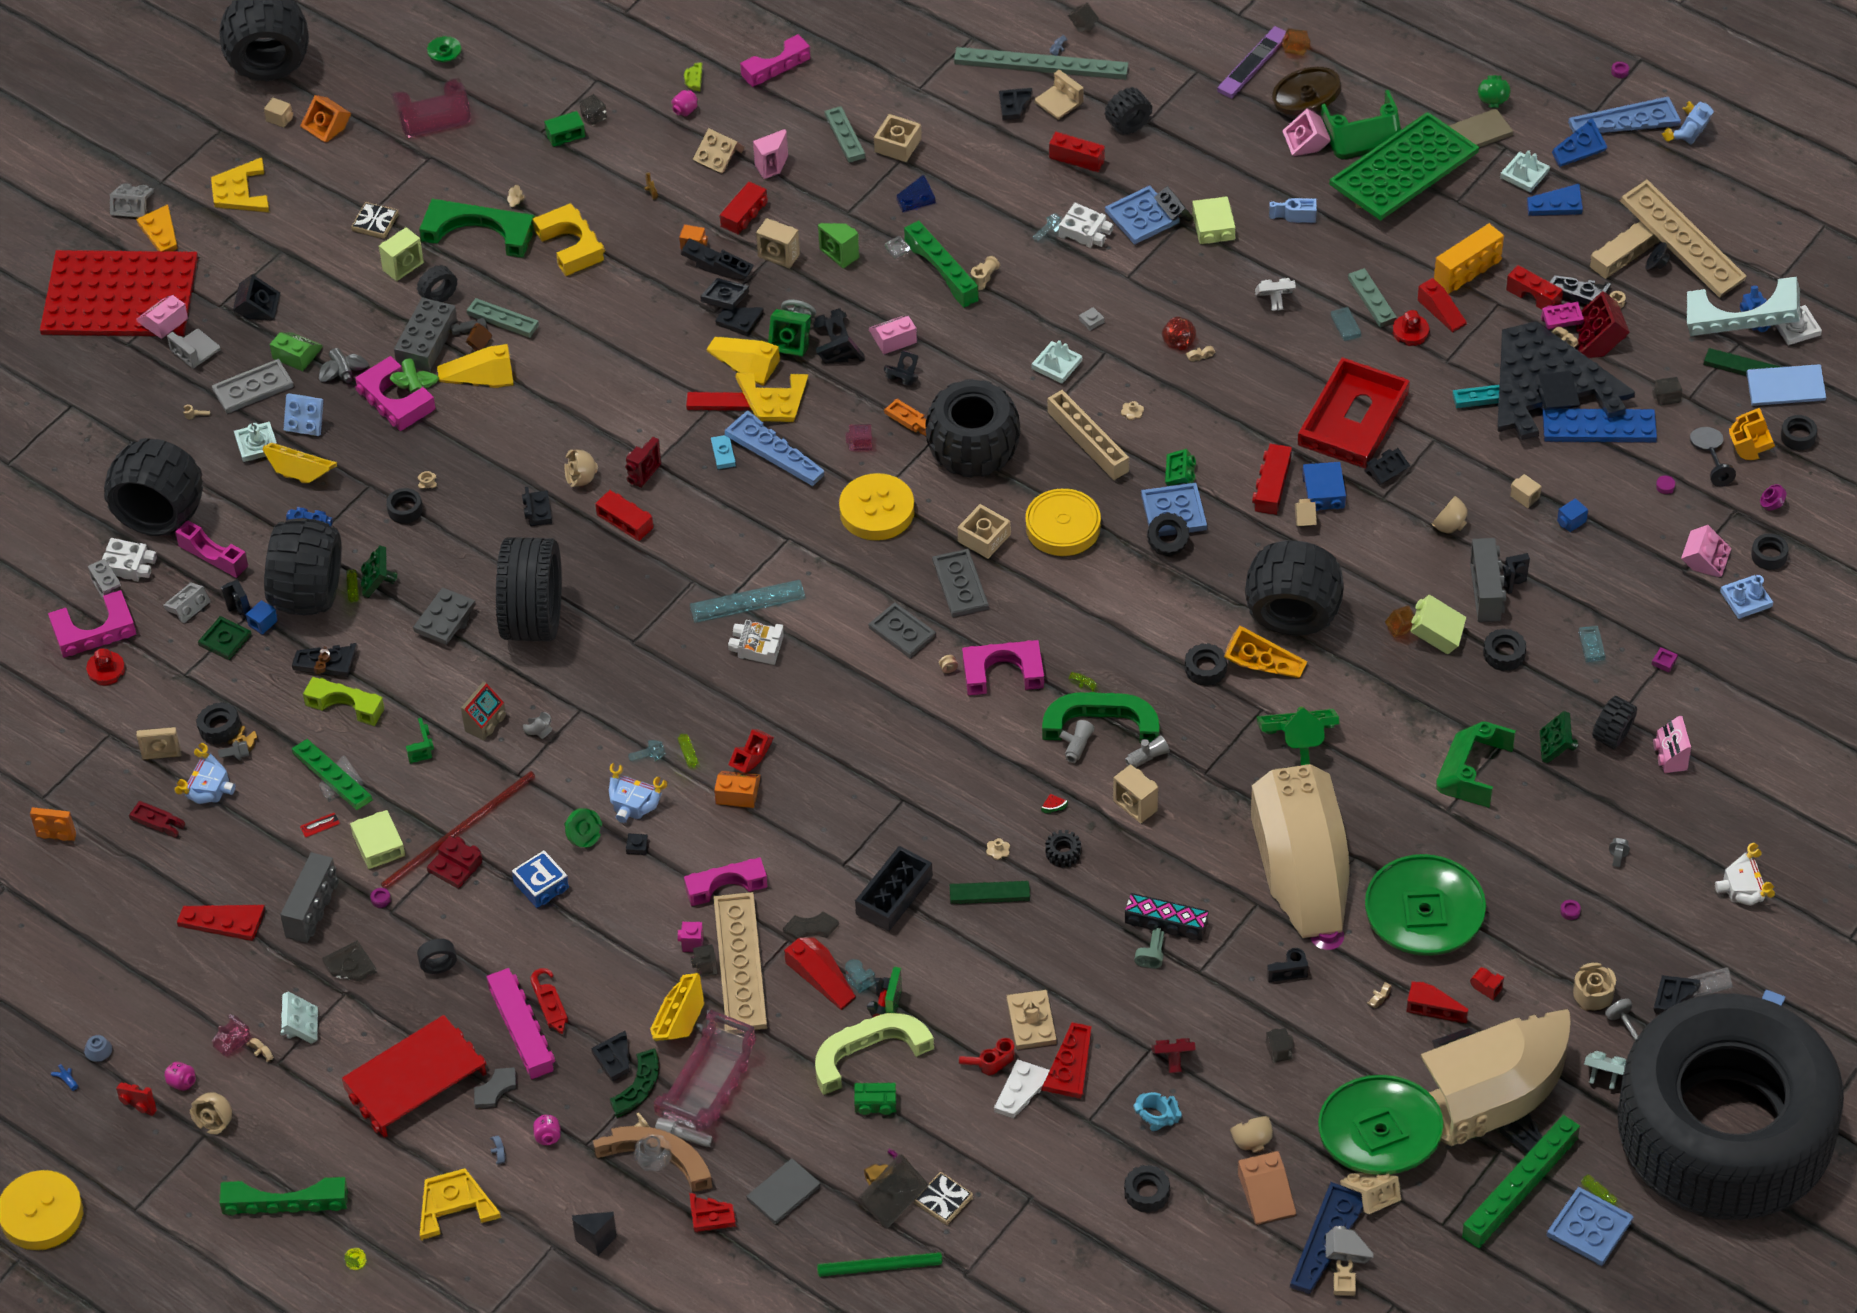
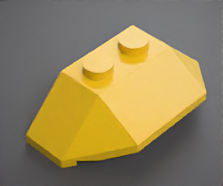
M271 442L263 446V452L277 473L283 474V477L299 479L302 483H310L337 466V462Z
M698 973L682 975L679 979L680 982L665 997L650 1029L654 1041L687 1037L692 1032L704 1005L701 978Z

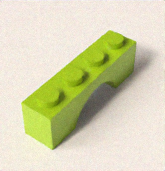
M312 677L303 693L305 706L323 711L333 704H347L355 709L357 721L373 726L376 725L385 709L383 698L379 695L346 687L340 683L329 682L323 678Z

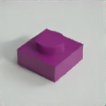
M1660 647L1651 665L1670 672L1677 661L1678 654Z

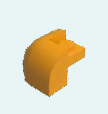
M1760 408L1738 416L1736 418L1737 421L1729 428V434L1738 455L1745 460L1759 459L1758 453L1775 447Z

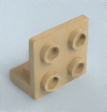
M1058 70L1054 73V86L1035 98V103L1056 119H1060L1084 102V90L1081 85Z
M708 128L693 160L719 173H723L733 153L737 151L742 154L745 147L737 141Z
M1358 1172L1350 1174L1347 1178L1340 1181L1342 1186L1362 1193L1364 1212L1368 1214L1401 1200L1399 1179L1392 1174L1376 1175Z

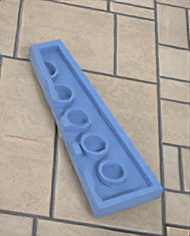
M1669 96L1571 117L1568 122L1573 133L1585 125L1591 118H1593L1600 133L1659 127L1670 128L1681 124V120Z
M746 411L725 430V436L812 486L824 476L822 468L804 456L799 450L791 448L785 439L781 440L777 437L775 431L767 429L763 422L749 411Z

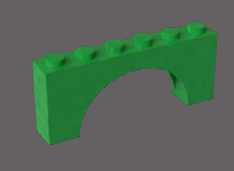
M431 199L419 228L420 238L423 242L438 244L444 235L454 229L466 226H481L496 231L504 238L506 255L524 258L534 232V215Z

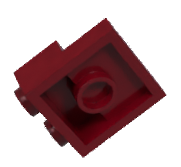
M652 437L649 442L644 444L643 448L636 446L632 452L628 453L626 457L627 464L625 465L628 473L626 479L631 485L642 488L661 465L659 439Z
M449 836L438 848L439 854L427 866V872L459 889L483 863L481 851L474 845L471 847L467 846L464 840L458 836L456 838Z

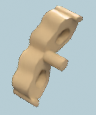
M1556 327L1551 332L1574 348L1579 344L1577 338L1561 327Z
M1206 346L1203 350L1197 348V350H1192L1186 353V355L1192 362L1200 361L1202 358L1212 357L1215 354L1213 346Z
M1384 982L1381 991L1374 990L1373 994L1375 995L1367 1004L1377 1008L1388 997L1392 986Z
M253 1038L246 1044L257 1050L254 1053L255 1056L262 1053L267 1059V1063L274 1058L269 1048L264 1046L259 1039Z

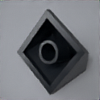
M614 1211L572 1215L575 1241L597 1257L617 1237Z

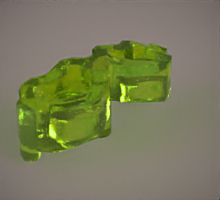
M1071 672L1068 679L1079 680L1080 684L1078 687L1082 688L1085 683L1094 692L1097 683L1093 679L1081 673Z

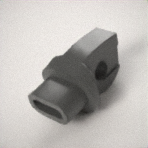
M236 740L233 743V747L218 750L219 758L235 756L238 760H241L242 757L250 756L247 741L238 742Z
M1614 838L1613 842L1610 843L1609 851L1614 856L1612 866L1620 867L1622 857H1626L1629 854L1628 840Z

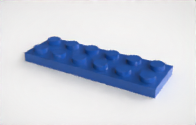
M1543 409L1542 412L1544 441L1656 442L1657 439L1654 409H1626V414L1608 418L1603 409Z

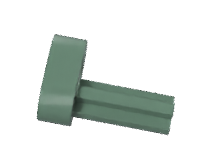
M1160 928L1153 930L1150 948H1138L1136 950L1134 961L1138 966L1147 968L1161 967L1163 962L1161 950L1164 931H1161Z

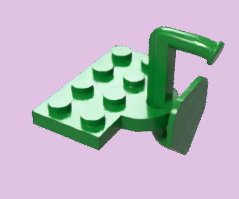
M1301 706L1294 713L1257 716V724L1265 734L1277 733V730L1285 731L1287 745L1300 749L1301 766L1310 764L1309 747L1318 746L1324 741V728H1333L1336 724H1340L1339 716L1334 709L1308 711L1305 707Z

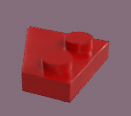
M123 1082L117 1086L118 1098L123 1104L131 1105L140 1113H147L151 1116L157 1111L151 1088L146 1087L142 1091L138 1090V1085H129Z
M689 1194L694 1232L736 1227L733 1204L718 1202L711 1198L705 1200L696 1197V1194Z

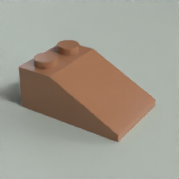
M1279 1151L1238 1160V1176L1256 1225L1296 1216L1285 1168Z

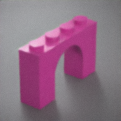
M390 356L355 377V388L360 395L367 399L371 406L374 405L381 416H385L393 427L395 426L402 431L434 411L436 407L434 397L424 387L402 399H389L382 395L388 387L395 384L390 380L391 375L396 372H402L401 365Z
M121 590L103 596L108 619L102 626L93 630H82L75 627L70 619L67 608L48 613L63 658L137 635Z
M1038 640L962 648L968 696L987 694L985 672L991 665L997 662H1010L1017 665L1023 674L1025 690L1044 688V673Z

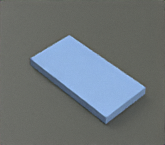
M1821 364L1752 369L1746 372L1752 406L1824 401L1826 399Z

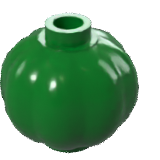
M1498 75L1487 76V80H1483L1478 86V96L1482 102L1488 104V108H1499L1500 104L1508 100L1511 92L1508 82L1502 80V76Z

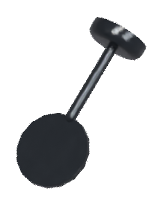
M1700 427L1692 431L1690 435L1692 445L1698 449L1710 451L1716 467L1710 473V480L1713 485L1723 487L1732 483L1736 477L1735 469L1732 465L1720 464L1715 449H1718L1723 443L1721 432L1711 427Z

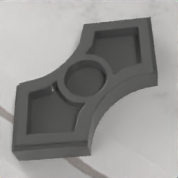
M515 1068L495 1069L494 1075L489 1082L482 1086L474 1087L475 1108L496 1107L497 1101L502 1094L516 1089Z

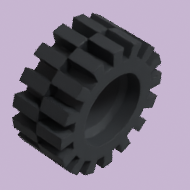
M1058 830V834L1054 831L1052 836L1049 835L1045 845L1047 860L1049 859L1051 864L1055 862L1056 867L1061 864V868H1065V864L1070 867L1071 862L1076 864L1081 855V841L1078 835L1075 836L1074 832L1069 834V830H1065V833H1062V830ZM1066 845L1071 849L1067 852H1060L1056 850V847Z

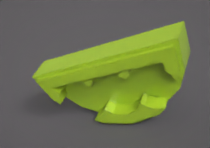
M702 62L695 63L693 67L687 68L684 73L685 84L694 91L701 90Z

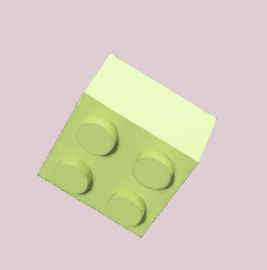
M407 227L379 245L382 269L395 281H398L424 263L420 238Z

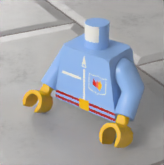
M1691 101L1687 102V107H1683V110L1688 114V117L1680 130H1676L1673 133L1671 128L1665 130V133H1662V136L1667 142L1675 138L1683 139L1692 145L1707 126L1714 113L1713 109L1706 103L1699 102L1694 106Z
M200 743L198 746L203 752L196 748L194 754L204 759L199 760L188 782L180 779L176 783L178 786L175 788V793H185L188 799L197 804L218 802L223 793L233 795L236 785L229 782L227 771L211 753H207V745Z
M612 763L610 771L613 773V777H610L609 797L610 802L614 806V811L617 813L616 819L619 822L625 823L629 817L640 819L644 814L656 809L662 795L661 790L665 789L668 785L667 781L663 780L659 786L660 777H656L653 780V785L625 776L618 778L619 774L623 772V767L620 764L619 770L614 772L615 764Z

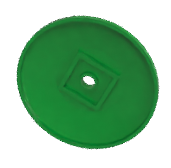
M1409 855L1388 863L1374 875L1368 885L1365 896L1366 916L1376 934L1392 947L1415 955H1441L1461 948L1478 933L1485 917L1486 900L1478 880L1470 871L1457 862L1436 855ZM1425 907L1428 908L1430 911L1424 913L1421 912L1419 909Z
M1371 1075L1351 1080L1329 1095L1319 1114L1318 1129L1324 1147L1338 1162L1359 1172L1386 1175L1412 1169L1423 1163L1434 1153L1443 1134V1116L1433 1096L1418 1084L1396 1076ZM1381 1128L1386 1131L1379 1133L1376 1130Z

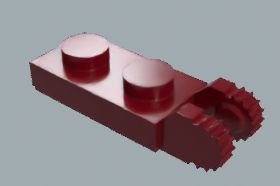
M139 801L129 814L130 820L160 832H165L168 836L174 838L179 835V832L174 827L169 826V824L171 823L173 826L182 829L186 824L182 819L173 816L172 813Z

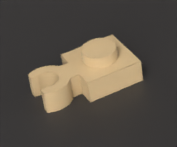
M1337 1260V1272H1334V1295L1355 1296V1273H1351L1353 1267L1352 1260H1349L1347 1267H1342L1341 1260Z

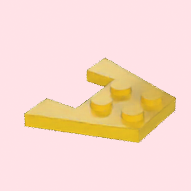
M262 157L211 177L213 200L216 208L269 212L267 195L249 197L247 176L264 174Z
M736 373L735 378L754 415L759 420L794 422L809 374H790L791 388H756L754 373Z
M465 1168L425 1179L420 1240L441 1235L436 1217L476 1206L480 1221L484 1223L501 1218V1213Z

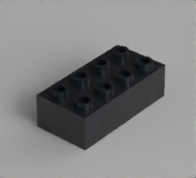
M898 846L856 898V915L890 931L933 877L932 862Z

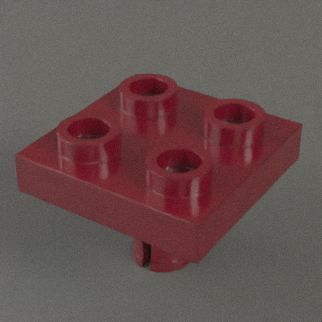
M1190 1038L1176 1039V1043H1170L1169 1040H1156V1045H1151L1152 1053L1168 1054L1169 1073L1182 1072L1180 1059L1182 1051L1196 1050L1195 1042H1190Z

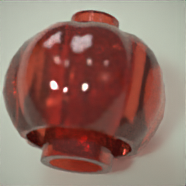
M1174 317L1164 326L1162 338L1170 348L1183 351L1195 340L1196 329L1190 320Z

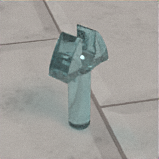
M1058 214L1048 216L1046 218L1048 223L1033 236V239L1039 241L1050 230L1056 232L1062 221L1061 217Z
M649 740L647 749L630 753L628 758L630 761L652 756L657 761L665 754V748H662L663 743L661 741Z

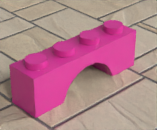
M798 34L784 41V51L775 58L763 59L753 56L741 62V76L752 87L761 84L811 59L810 46Z
M189 520L175 532L179 547L235 578L248 567L245 551L232 544L227 548L217 545L205 534L200 526Z
M761 857L684 876L685 889L691 906L710 902L713 892L726 884L740 885L748 892L768 887L767 875Z

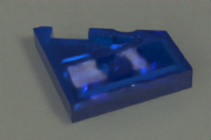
M925 175L919 177L896 195V200L902 212L936 203V198Z

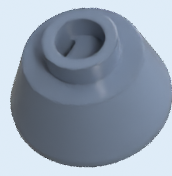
M101 1035L92 1036L86 1043L84 1049L85 1056L94 1062L103 1061L110 1056L112 1045Z

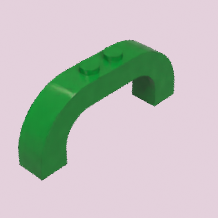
M1096 692L1067 694L1051 703L1045 711L1042 722V740L1062 741V738L1059 736L1065 723L1074 717L1080 716L1130 719L1139 728V743L1142 740H1148L1151 743L1159 737V719L1154 708L1145 700L1130 694Z

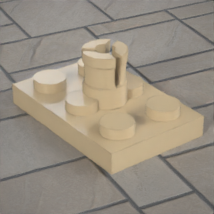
M1047 990L1007 995L1016 1050L1057 1044Z

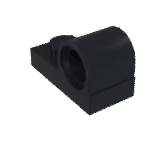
M1300 948L1288 950L1286 962H1275L1267 965L1268 983L1308 977V961L1304 951Z

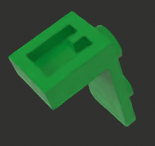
M418 718L423 742L406 746L409 764L432 758L431 750H434L432 738H427V735H430L427 724H423L422 718Z

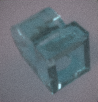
M852 959L846 963V979L858 993L875 984V973L871 969L865 971L861 961Z

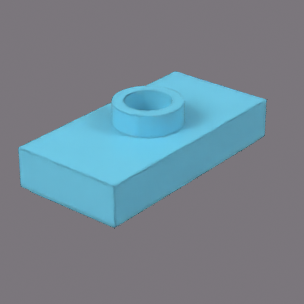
M725 435L711 437L717 469L735 467L730 438Z

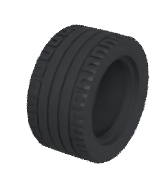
M507 537L500 546L496 574V617L499 635L504 640L514 641L554 640L559 626L562 592L561 556L558 542L553 538Z

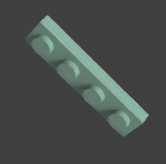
M842 107L826 110L825 117L848 163L864 159L865 152Z
M1365 268L1349 273V281L1379 327L1394 323L1397 319L1396 315Z
M477 298L474 299L467 309V315L477 319L484 318L488 323L529 338L539 326L538 320Z

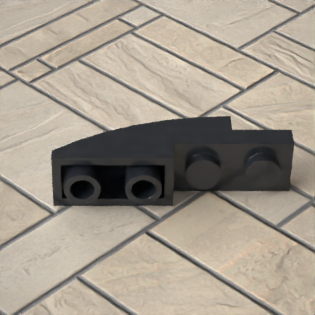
M690 238L681 250V255L696 262L695 267L722 277L746 279L754 267L753 264L723 249L719 253Z

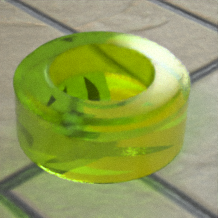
M352 1248L345 1254V1263L350 1269H360L366 1263L365 1253L360 1248Z

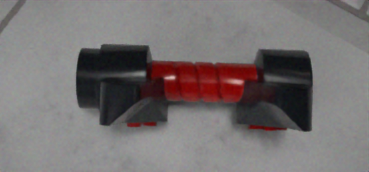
M874 978L876 995L879 997L878 1003L871 1001L867 1005L872 1018L886 1014L885 998L890 978Z

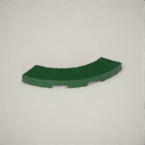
M656 1048L636 1054L638 1069L633 1084L622 1093L610 1098L616 1118L632 1112L651 1094L659 1072Z

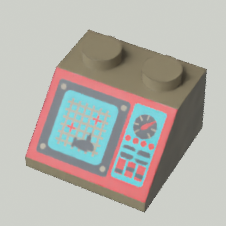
M484 681L461 707L465 732L483 741L488 735L493 733L497 724L502 722L506 716L504 702Z

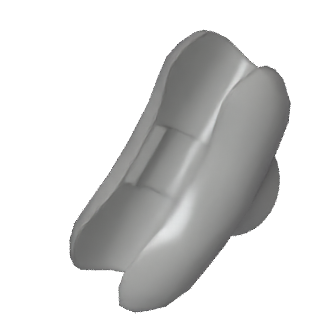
M541 712L537 718H528L529 725L523 724V731L529 735H538L543 739L552 731L550 726L552 718L549 713Z

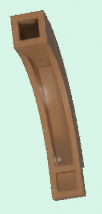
M627 1126L611 1129L612 1136L593 1140L596 1158L630 1151L655 1154L670 1161L681 1170L689 1182L692 1193L712 1188L711 1175L704 1160L693 1147L671 1133L644 1126Z

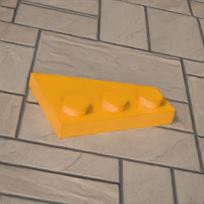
M168 205L136 219L139 227L158 251H174L178 249Z

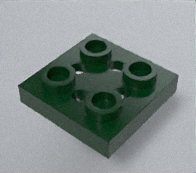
M379 545L375 552L371 553L370 558L361 566L362 596L369 598L383 580L394 584L397 579V572L387 570L386 547Z
M1561 712L1539 730L1542 762L1548 764L1566 749L1574 751L1578 746V740L1572 738L1569 712Z

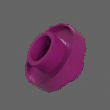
M1779 484L1770 486L1761 496V505L1768 511L1780 508L1784 504L1787 495L1786 490Z

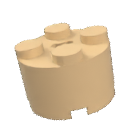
M1588 963L1580 968L1575 976L1573 995L1583 1010H1600L1612 1004L1616 985L1614 972L1610 968L1602 967L1600 963Z

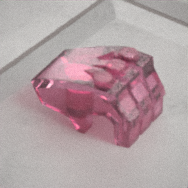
M232 1014L228 1016L230 1022L225 1027L220 1025L218 1033L212 1040L213 1047L225 1057L244 1045L251 1036L249 1034V1027Z

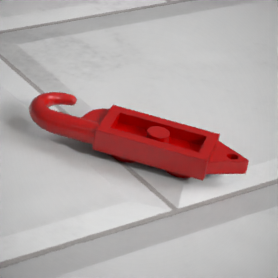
M537 969L530 977L536 998L548 1027H552L563 1034L568 1018L556 988L551 984L540 985L538 980L541 974H548L550 977L554 975L549 969Z

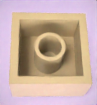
M889 114L874 136L875 152L907 162L921 140V124Z
M766 218L756 232L758 257L790 268L800 255L798 230Z
M981 504L957 527L958 542L986 558H989L1011 535L1010 520Z
M1130 764L1114 777L1113 801L1139 823H1142L1158 811V786L1153 780H1149L1144 776L1141 770L1136 769Z

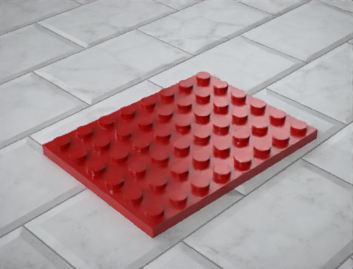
M56 250L40 326L41 335L157 336L138 323L137 318L163 298L171 295L185 303L188 316L198 253L175 251ZM187 320L171 332H174L177 336H184Z

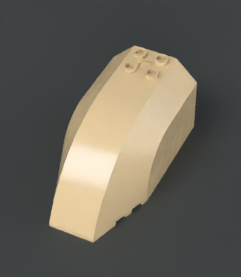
M1311 764L1271 770L1252 785L1251 820L1270 893L1274 899H1277L1283 912H1286L1290 917L1291 923L1302 938L1319 936V934H1332L1336 931L1341 933L1349 886V855L1345 829L1330 774Z
M1568 1009L1549 1012L1545 1014V1017L1541 1018L1532 1015L1528 1018L1529 1020L1521 1021L1520 1018H1515L1421 1054L1422 1060L1439 1089L1429 1093L1436 1100L1442 1112V1142L1452 1146L1462 1144L1476 1136H1483L1486 1132L1507 1125L1527 1115L1547 1098L1557 1084L1566 1060L1570 1033V1012Z

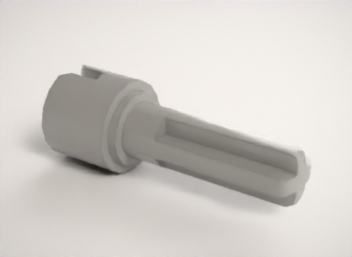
M662 1115L661 1118H658L655 1126L656 1129L666 1131L683 1140L705 1147H710L713 1140L710 1135L680 1126L677 1120Z

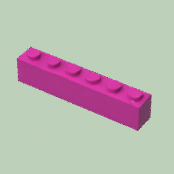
M507 968L486 976L488 988L530 1079L553 1072L554 1055L552 1051L548 1052L546 1048L548 1047L547 1040L544 1035L541 1036L539 1033L541 1031L539 1023L532 1018L534 1016L530 1004L526 1005L525 1003L526 996L523 989L519 990L518 988L519 981L516 974L512 975L510 969Z

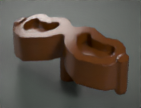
M326 646L320 650L316 666H314L316 674L325 672V663L330 660V652Z

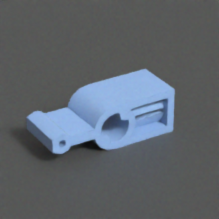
M1292 198L1288 199L1285 203L1270 202L1269 218H1285L1288 222L1316 223V199Z

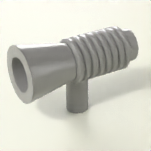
M1085 720L1077 721L1074 736L1064 730L1061 732L1059 737L1070 742L1065 752V758L1068 762L1076 763L1080 759L1087 740L1095 730V727L1090 722Z
M1161 735L1150 744L1148 740H1142V748L1128 754L1125 762L1127 766L1131 764L1137 768L1141 764L1152 760L1153 757L1169 753L1168 744Z

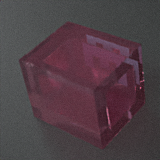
M871 424L849 425V432H845L846 443H849L850 451L872 450Z

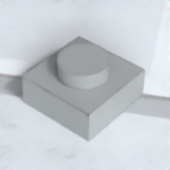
M1093 307L1080 314L1079 321L1091 331L1104 323V317Z

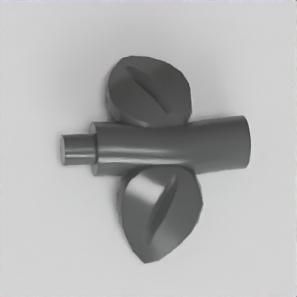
M334 348L329 352L331 360L324 363L320 369L319 380L320 382H327L339 375L341 380L350 383L352 382L351 370H363L369 367V364L363 357L357 354H350L345 357L339 348Z

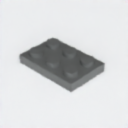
M442 587L413 626L414 632L447 645L475 607V600Z

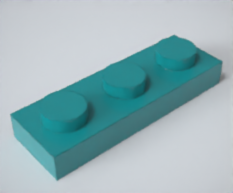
M1499 385L1453 390L1452 396L1456 408L1499 403Z

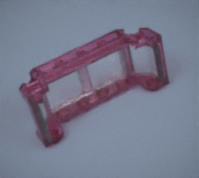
M710 1010L707 1014L706 1019L710 1022L706 1028L702 1029V1038L668 1094L664 1093L662 1097L658 1095L654 1102L655 1115L665 1116L695 1128V1131L698 1132L709 1128L713 1121L718 1119L721 1107L727 1104L732 1089H736L739 1077L748 1068L750 1053L756 1042L754 1026Z

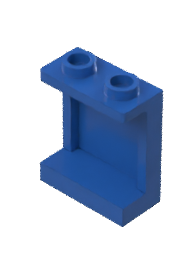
M1341 463L1303 464L1302 477L1306 486L1307 499L1315 502L1316 511L1345 508L1346 493Z

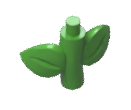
M413 359L404 360L401 363L403 372L393 373L390 377V380L401 389L409 388L411 394L422 387H431L439 380L437 375L430 372L420 371L416 373Z

